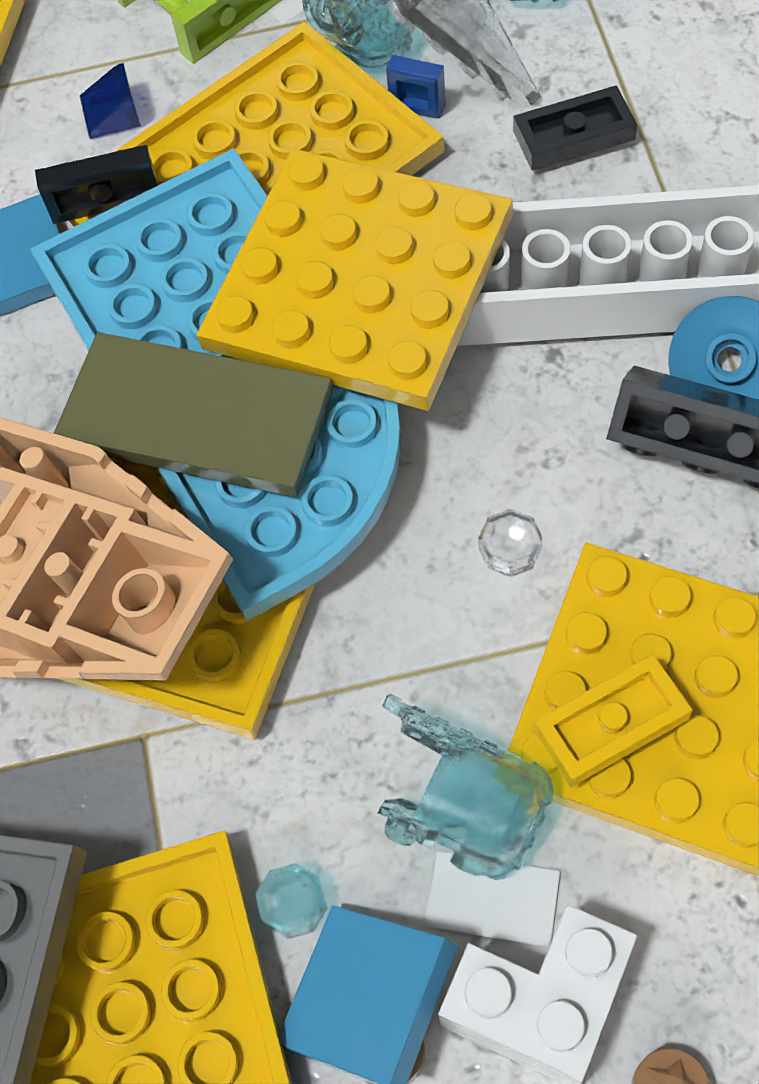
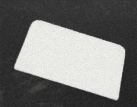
M436 851L425 915L426 923L435 929L540 947L546 946L552 939L560 871Z

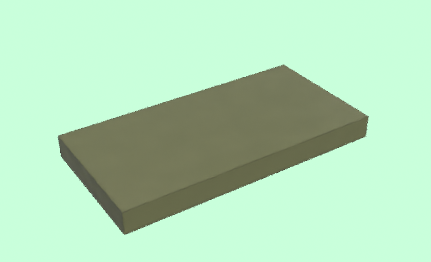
M96 332L54 434L98 446L110 458L297 498L333 393L332 379L329 377Z

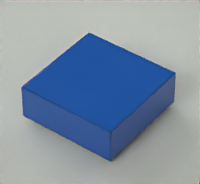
M392 55L386 67L388 91L413 112L440 118L446 105L444 65Z

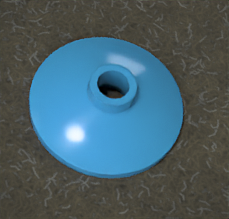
M741 296L719 297L699 305L688 313L678 325L670 343L668 354L670 375L759 399V301ZM733 349L738 352L741 358L739 368L734 371H725L718 365V354L722 350Z

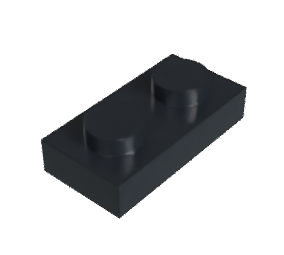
M615 85L514 115L513 132L533 171L636 139L637 123L619 88Z
M147 145L35 170L37 188L53 224L103 213L159 185Z

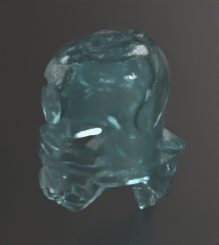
M302 0L307 21L315 31L325 39L335 42V48L358 66L373 69L381 68L388 65L392 55L403 56L405 52L411 50L413 42L411 34L416 29L415 10L411 0Z
M387 694L382 707L401 719L402 726L400 732L437 752L441 757L419 804L404 798L384 800L377 814L387 818L384 825V834L390 840L402 846H412L415 841L429 849L433 848L435 842L454 851L450 862L459 870L475 876L484 875L489 877V879L500 880L505 879L511 871L519 870L524 863L522 857L525 851L531 848L534 843L536 828L542 826L546 817L544 810L547 805L552 803L554 789L552 780L546 770L535 761L529 763L511 751L506 752L488 740L483 741L463 728L458 729L440 717H433L427 714L424 709L415 705H408L401 698ZM453 839H464L461 844Z

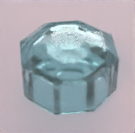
M296 863L269 870L255 894L261 921L266 927L287 939L314 932L328 909L319 876Z

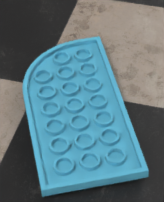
M233 148L30 248L88 351L96 332L236 359L202 349L196 334L254 224L267 195ZM333 385V393L297 498L157 468L185 517L224 548L233 558L222 580L246 621L255 618L327 576L354 552L372 530L388 502L399 466L401 431L398 403Z

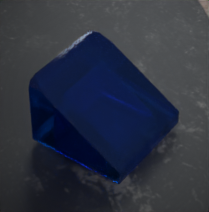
M124 63L114 66L79 95L90 139L141 126Z

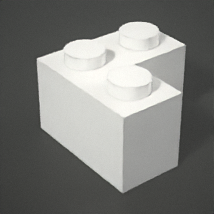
M566 904L539 974L468 943L438 1013L440 1025L453 1033L562 1084H582L637 935Z

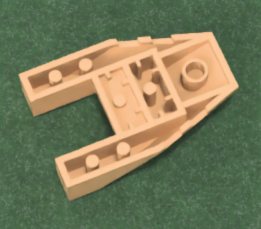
M0 417V678L167 680L230 567L233 558L224 548L176 509L172 510L152 494L149 488L134 475H129L115 464L98 446Z

